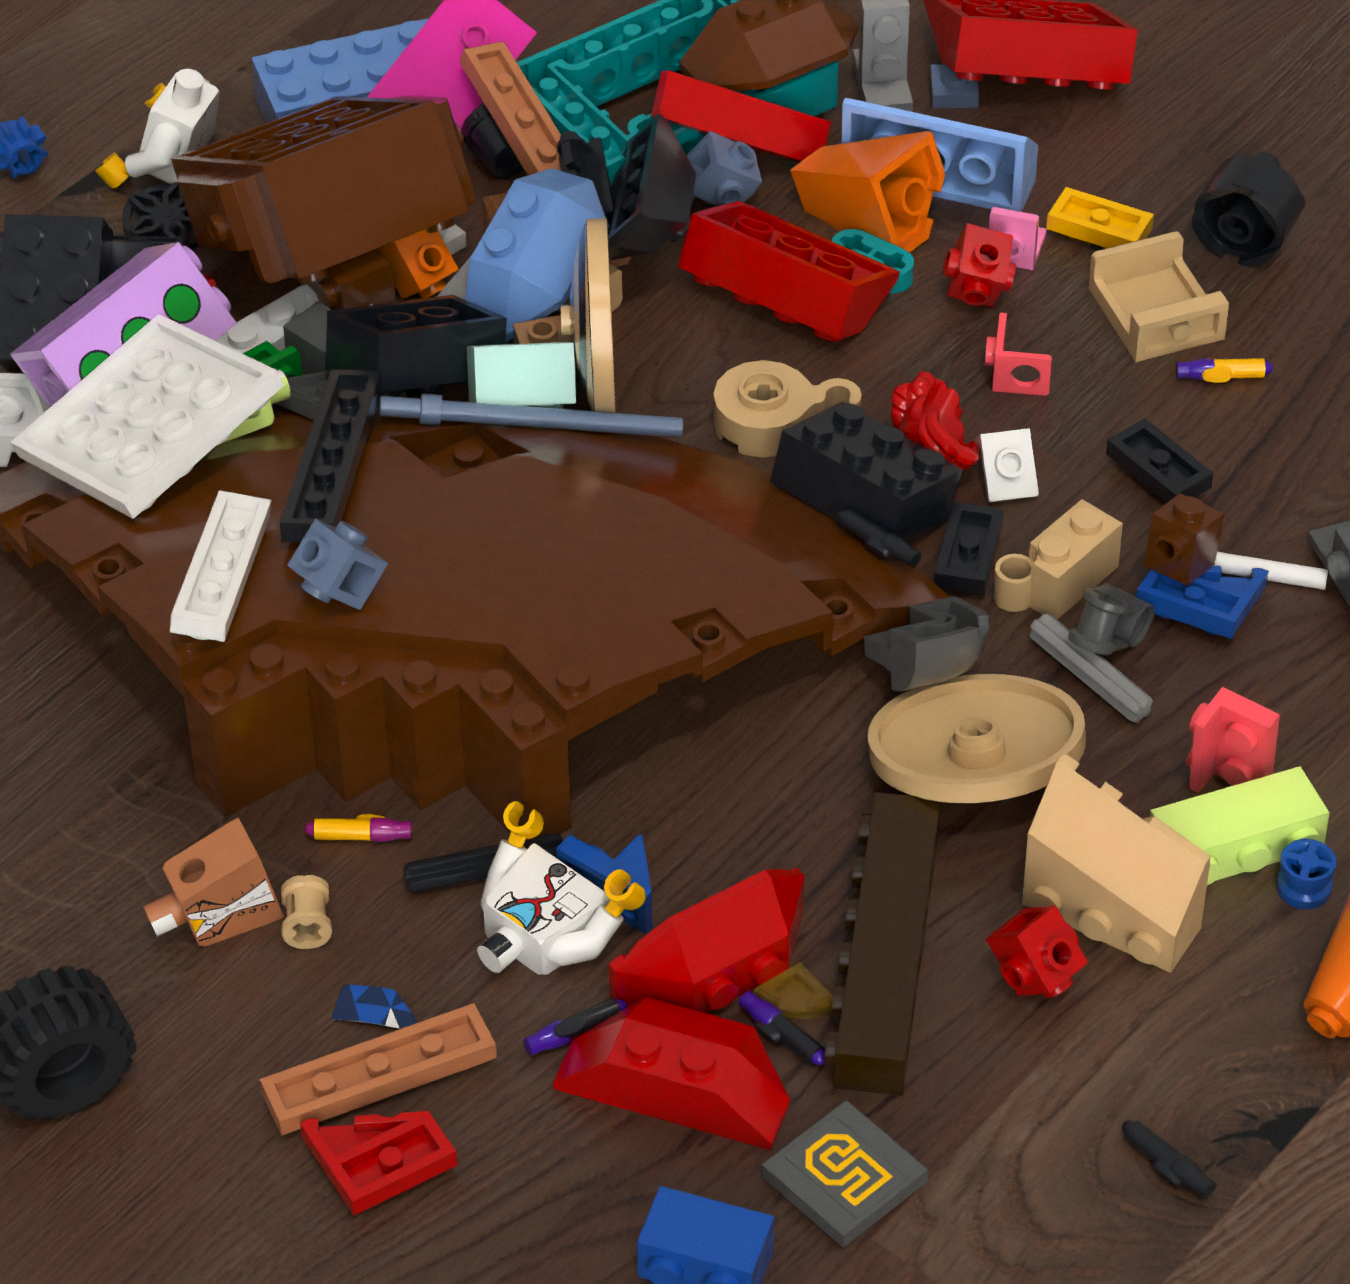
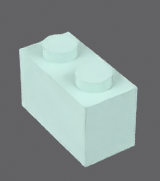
M550 342L467 346L469 402L514 406L532 405V407L562 409V404L576 403L574 343Z

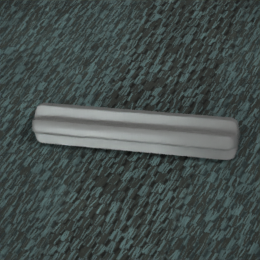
M1043 614L1039 619H1035L1030 626L1032 629L1030 632L1031 639L1127 719L1138 723L1143 717H1147L1150 714L1152 698L1102 656L1072 643L1068 638L1070 630L1051 614Z

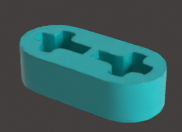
M847 229L834 235L832 242L900 271L898 280L889 293L904 292L911 287L914 274V258L911 253L858 229Z

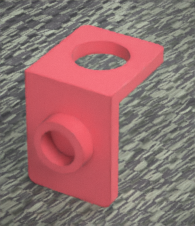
M1000 313L997 337L987 336L985 366H994L992 391L1047 396L1050 389L1052 357L1047 354L1004 351L1007 313ZM1021 365H1028L1036 368L1040 376L1034 381L1023 382L1017 380L1012 375V370Z

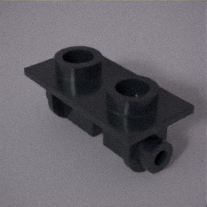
M574 131L563 133L556 145L557 152L560 155L561 171L592 180L605 216L608 217L614 214L615 206L601 138L598 137L587 143Z

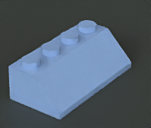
M844 99L842 105L841 144L923 131L932 132L945 171L941 192H934L933 197L987 209L998 207L1022 212L1036 181L1038 144L1030 138L855 99Z

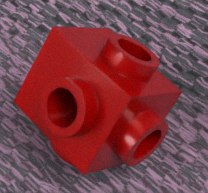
M967 223L955 246L948 249L944 260L942 274L949 277L946 296L960 299L972 306L983 305L993 308L1001 292H1009L1014 281L1016 264L1010 263L1013 235Z
M1056 905L1024 908L986 938L988 945L1000 964V972L1003 979L1015 990L1018 996L1042 994L1044 998L1054 997L1068 989L1074 982L1071 976L1088 963L1079 947V939L1076 932L1065 922Z

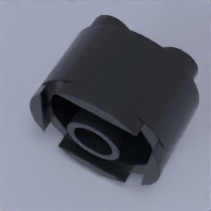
M1258 152L1255 156L1237 155L1226 159L1219 165L1194 205L1195 213L1192 216V226L1200 242L1211 253L1222 258L1224 253L1239 257L1240 259L1237 262L1239 265L1258 266L1270 261L1280 249L1306 205L1305 198L1300 193L1292 177L1280 167V162L1274 155L1267 152Z

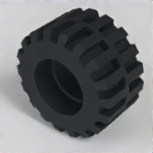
M61 966L57 971H52L51 968L38 971L37 975L31 978L25 976L16 981V986L10 990H3L0 993V1098L11 1113L18 1117L25 1115L27 1120L39 1121L43 1117H47L48 1121L56 1120L68 1113L74 1115L83 1111V1107L92 1102L96 1104L105 1097L104 1094L109 1089H114L122 1081L120 1075L129 1071L133 1063L130 1056L136 1052V1042L133 1038L135 1034L105 982L99 976H94L91 970L85 968L75 971L73 966Z

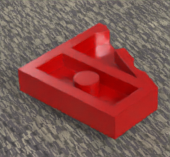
M429 1111L404 1112L393 1117H383L378 1114L354 1116V1125L319 1127L318 1118L306 1119L300 1122L301 1137L353 1215L361 1213L458 1166L456 1150Z

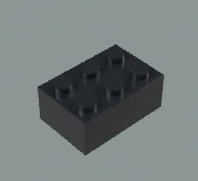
M5 214L0 280V364L6 371L23 372L10 353L111 275L113 230L103 217Z
M455 295L327 311L326 369L329 371L381 370L383 388L380 396L399 397L401 390L407 389L437 392L443 390V384L449 383L468 386L467 346L506 344L507 318Z
M841 402L782 430L770 483L839 522L836 518L837 512L841 509L850 508L885 530L897 534L908 543L948 522L963 469L945 460L941 453L932 449H926L906 438L899 429L885 426L869 417L860 407Z

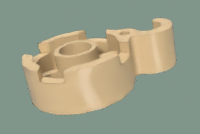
M765 360L746 362L729 369L717 381L713 393V424L717 437L720 440L725 437L728 441L737 444L738 453L761 458L777 455L782 430L841 402L853 404L861 408L862 393L854 382L847 379H828L819 385H812L799 370L784 363Z

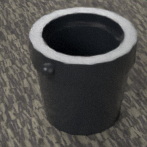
M485 104L472 111L465 119L461 128L464 142L469 150L479 157L495 177L509 178L524 170L523 166Z

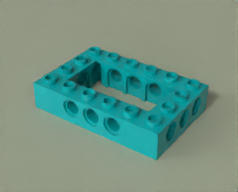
M659 0L518 61L517 64L561 135L568 131H574L587 143L598 137L601 138L611 186L616 172L625 160L622 154L627 141L653 118H651V114L646 116L644 113L636 116L628 123V135H626L610 120L609 113L605 109L600 111L597 106L658 80L661 71H678L680 60L716 11L740 0ZM834 61L768 89L735 92L816 116L837 106L838 62ZM669 123L686 156L706 135Z

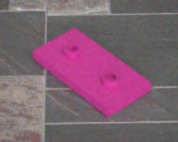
M444 0L366 98H394L400 96L446 97L454 122L461 130L465 119L483 102L459 63L463 50L504 41L516 61L537 32L498 0Z

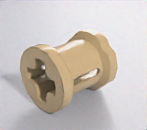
M297 875L286 880L281 886L282 905L286 907L287 916L281 927L284 941L298 949H313L324 945L332 935V924L326 916L325 909L329 902L328 883L323 878L315 875Z

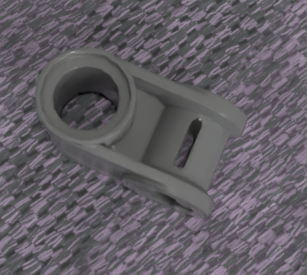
M1109 583L1098 587H1087L1083 595L1087 601L1078 626L1070 629L1068 638L1075 645L1102 655H1111L1114 651L1135 647L1147 634L1154 618L1155 607L1153 604Z

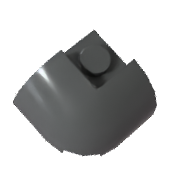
M953 596L909 606L910 625L864 636L865 656L885 666L886 670L891 672L892 690L902 692L947 682L969 671L985 650L989 615L982 609Z

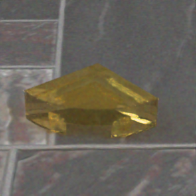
M800 962L755 988V995L772 1003L787 1018H814L832 1011L833 996Z

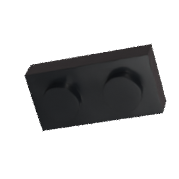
M1146 418L1107 439L1106 454L1166 503L1180 493L1196 497L1212 488L1213 472Z
M953 502L934 572V583L939 588L985 595L1003 526L1004 509Z

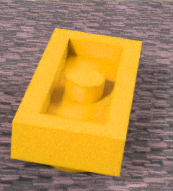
M1066 187L1047 214L1046 229L1098 246L1111 248L1146 239L1153 228L1154 214Z

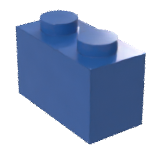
M660 1186L637 1241L638 1277L648 1279L654 1284H761L774 1251V1216Z

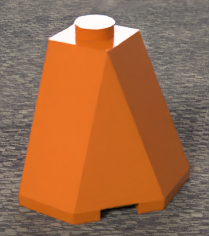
M923 131L820 147L790 169L804 211L836 230H862L905 249L909 253L929 239L933 219L927 218L933 193L941 192L945 178V171L932 132Z

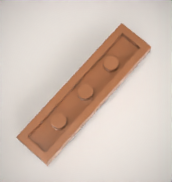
M472 1003L259 1079L261 1094L281 1136L299 1130L300 1122L306 1119L318 1118L319 1122L496 1059V1043L477 1007Z

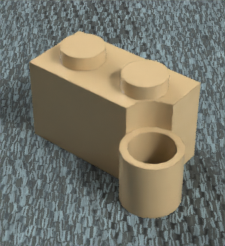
M1081 499L1030 542L1029 557L1022 554H1008L999 558L995 565L993 599L995 604L1009 612L1024 611L1030 607L1041 615L1051 614L1056 619L1060 618L1083 598L1087 587H1096L1118 568L1123 523Z

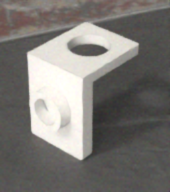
M1030 428L980 434L971 440L977 443L981 450L987 501L989 503L1031 498L1039 495Z

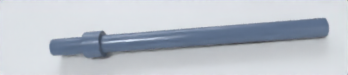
M421 394L420 399L380 396L379 416L419 419V424L440 426L441 421L676 438H681L683 431V418L446 401L442 400V395Z

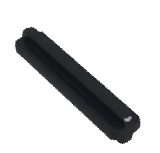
M551 833L526 839L523 846L528 849L535 843L557 858L556 848L563 842L561 834ZM499 844L408 862L403 866L405 885L408 891L413 893L487 878Z

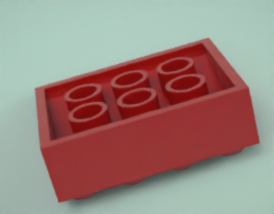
M923 0L941 61L956 72L957 78L981 81L984 74L1000 75L999 80L1004 82L1025 84L1027 83V77L1043 78V83L1059 87H1068L1071 80L1087 81L1086 85L1088 87L1104 90L1113 89L1114 83L1130 84L1138 29L1096 3L1060 0Z

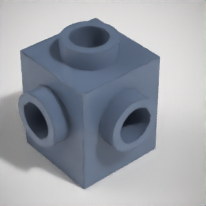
M709 131L687 155L696 172L693 195L708 205L721 206L735 201L745 202L755 194L758 187L762 184L756 154L753 149L743 142H735Z
M315 519L287 566L305 579L301 588L317 599L329 603L333 598L361 610L389 563L365 546L369 537L352 525L340 521L335 528Z

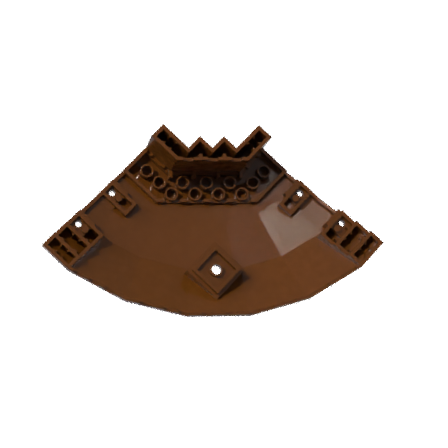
M406 395V398H418V399H420V397H421V396ZM442 399V400H446V401L469 402V401ZM271 404L274 414L272 425L215 446L194 465L187 475L179 478L156 499L150 508L142 511L134 519L29 462H25L0 474V546L7 553L15 550L29 568L50 560L69 577L102 616L112 612L127 626V632L184 697L196 784L224 817L317 769L345 802L389 778L393 779L420 810L466 786L509 834L511 830L506 827L503 814L506 807L514 801H518L524 806L523 814L518 821V827L527 823L531 811L535 809L541 814L544 822L543 829L538 836L551 833L561 834L572 828L568 740L657 693L659 684L688 673L693 678L698 677L702 682H705L766 648L806 636L823 652L827 651L833 656L864 639L866 635L910 625L909 606L949 597L917 566L912 568L901 561L891 558L884 560L872 554L865 548L864 540L840 527L839 522L770 483L771 477L744 462L657 436L441 421L440 426L419 424V419L379 416V411H375L342 517V521L352 525L369 537L365 543L366 547L389 563L361 610L333 598L329 603L317 599L301 588L305 579L287 566L300 543L281 542L280 520L314 420L277 404ZM219 490L271 500L270 519L225 642L211 639L200 640L188 635L170 632L171 613ZM704 638H712L713 640H704Z

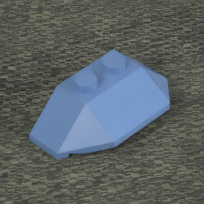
M552 168L516 179L470 257L465 300L507 318L506 342L513 338L514 323L545 318L559 309L561 305H565L568 300L577 247L587 219L606 218L593 181Z

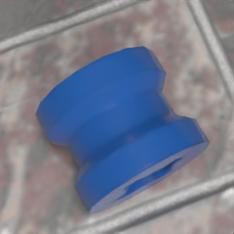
M1314 839L1295 840L1286 845L1281 853V871L1277 879V891L1280 898L1288 905L1298 909L1309 910L1319 908L1327 903L1332 894V878L1336 870V857L1333 850L1326 844Z

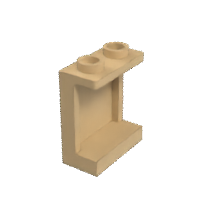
M1178 231L1095 251L1091 255L1088 289L1135 362L1225 340L1229 302L1221 291L1205 294L1183 261L1184 239Z

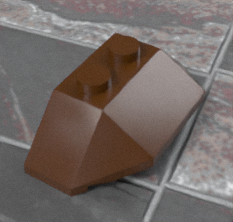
M740 0L716 11L680 60L679 70L685 76L732 91L768 89L846 57L853 45L855 36L859 32V22L835 0Z

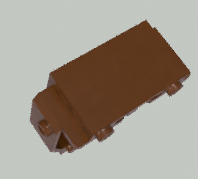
M335 96L171 158L198 245L233 251L248 250L257 277L266 283H275L285 278L299 279L301 284L320 280L328 275L327 268L424 229H426L427 233H435L454 226L453 218L469 212L468 206L475 200V193L466 167L467 160L463 151V134L459 126L454 122L446 97L400 96L394 98Z

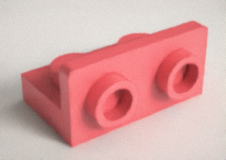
M1224 687L1219 690L1209 704L1201 703L1193 714L1189 725V731L1193 733V744L1186 759V766L1190 768L1189 789L1199 794L1213 775L1224 779L1228 784L1234 786L1273 774L1280 714Z

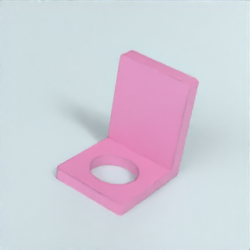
M992 207L989 229L1013 235L1010 263L1016 264L1018 268L1034 270L1047 229L1038 227L1039 216Z

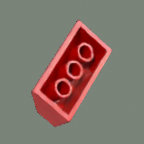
M735 201L692 213L691 223L687 229L677 265L678 268L692 273L693 280L702 285L723 287L733 292V298L737 301L749 305H763L774 310L773 315L777 319L788 323L805 324L814 329V334L817 337L832 342H839L844 338L861 333L897 282L900 271L742 201Z

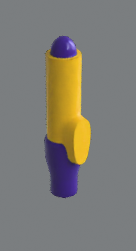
M1204 358L1189 362H1176L1177 378H1191L1214 383L1227 382L1230 378H1264L1265 375L1273 371V365L1265 361L1264 358Z

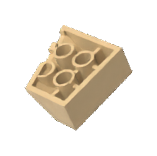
M1063 752L1055 765L1028 831L1022 905L1028 908L1056 905L1065 922L1088 938L1102 941L1132 955L1142 963L1152 964L1171 973L1201 929L1211 856L1155 816L1142 819L1119 802L1123 795L1121 792L1107 782L1101 788L1092 784L1075 771L1080 763Z

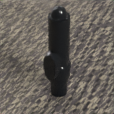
M850 508L841 509L837 512L836 518L839 521V526L864 540L865 548L872 554L884 560L891 558L901 561L912 568L919 563L921 553L913 549L897 534L885 530Z
M1126 1121L1123 1123L1124 1139L1153 1161V1170L1175 1187L1181 1184L1195 1191L1204 1199L1214 1192L1216 1183L1207 1177L1200 1167L1188 1156L1182 1155L1140 1121Z

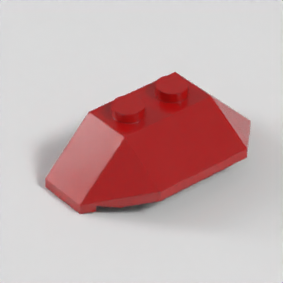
M791 868L789 871L784 869L763 870L669 917L641 938L627 956L626 954H620L609 963L610 998L623 1000L626 1006L629 1007L639 1000L648 997L708 1013L712 1010H720L728 1006L735 998L760 985L765 986L775 982L782 974L789 971L804 912L805 875L799 868Z
M648 997L639 1000L575 1037L553 1081L554 1090L772 1151L790 1107V1098L754 1026Z

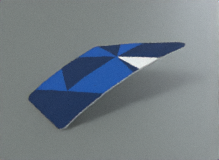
M344 985L341 988L332 1014L333 1020L366 1022L397 1029L418 1023L396 990L374 986Z

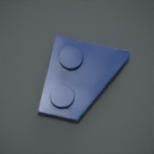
M1212 566L1190 585L1186 586L1151 569L1137 588L1136 597L1153 604L1155 607L1154 614L1159 617L1171 618L1200 628L1206 633L1232 639L1265 590L1269 571L1262 568H1252L1250 578L1221 577V566Z

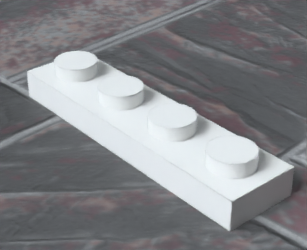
M219 490L171 613L170 632L188 635L200 640L211 639L225 642L270 519V499Z

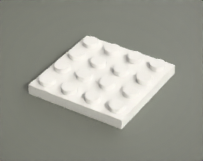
M158 314L10 443L20 458L134 519L142 511L150 508L156 499L179 478L187 475L194 465L216 445L227 440L232 431L250 415L263 408L269 399L284 386V383L277 370Z

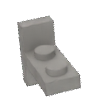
M861 0L859 49H853L852 65L862 101L913 112V100L907 82L910 13L908 0Z

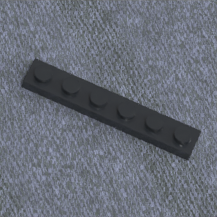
M381 370L330 371L280 520L281 542L301 543L315 519L335 528L342 521L382 392Z

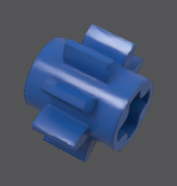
M20 117L18 121L9 120L0 123V170L6 167L13 178H16L18 174L25 175L36 172L43 158L48 157L49 154L42 145L47 137L38 124L30 127L24 117Z

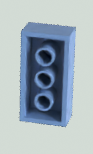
M428 18L418 21H407L400 25L373 31H362L355 35L328 41H317L310 45L287 50H276L269 54L251 57L256 102L265 123L335 96L367 97L425 25Z

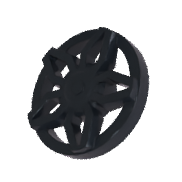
M173 182L171 185L151 186L139 192L134 191L129 196L123 210V230L126 236L178 237L180 235L181 237H187V229H193L188 217L189 215L178 182ZM157 198H162V203ZM171 198L178 199L175 203L169 202ZM143 204L151 206L152 208L145 207ZM135 211L140 218L131 224L130 220ZM195 235L190 238L191 250L199 246Z

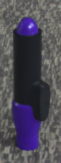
M747 991L741 996L738 1002L739 1006L750 1014L755 1021L753 1026L774 1045L782 1042L809 1065L822 1066L825 1064V1048L783 1015L780 1009L772 1003L759 998L752 991Z
M610 998L565 1019L556 1020L544 1026L534 1035L523 1039L525 1049L530 1056H533L541 1051L566 1045L575 1037L626 1009V1003L620 999Z

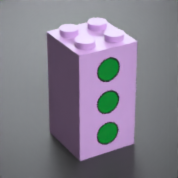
M179 242L144 248L10 353V355L50 408L158 314L214 341L237 323L229 313L231 305L226 296L218 288L211 287L201 274L202 264L196 254L187 246H181Z

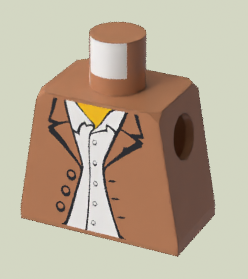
M239 817L167 860L162 869L173 892L143 906L157 937L188 923L198 945L205 947L284 918L260 857Z

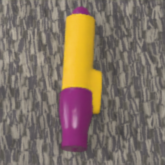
M361 814L355 819H315L313 822H309L304 830L307 835L314 837L315 840H371L372 842H387L396 839H412L413 824L412 821H398L380 815Z

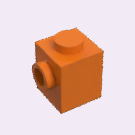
M426 229L377 248L391 263L394 285L402 299L418 292L422 299L436 294L447 285L444 278L459 270L439 232L427 233Z

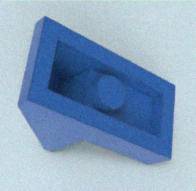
M641 834L637 835L615 859L609 857L598 846L588 845L572 835H569L556 848L558 860L603 891H605V880L613 871L621 869L631 875V882L624 889L623 894L627 892L632 883L636 882L644 888L646 899L638 909L632 911L624 909L621 913L623 921L645 934L653 928L652 889Z

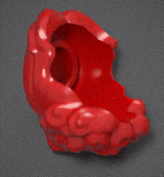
M922 371L914 378L913 382L895 387L891 396L892 407L890 409L892 427L899 429L906 438L920 446L941 453L945 460L963 469L962 472L972 467L979 460V445L974 441L968 444L964 443V426L960 421L963 410L960 406V397L957 391L947 388L944 381L934 378L931 373Z

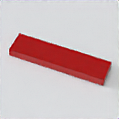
M669 70L661 71L651 118H654L660 113L670 124L703 134L712 131L735 142H743L751 149L796 163H800L820 147L826 146L831 125L830 121Z

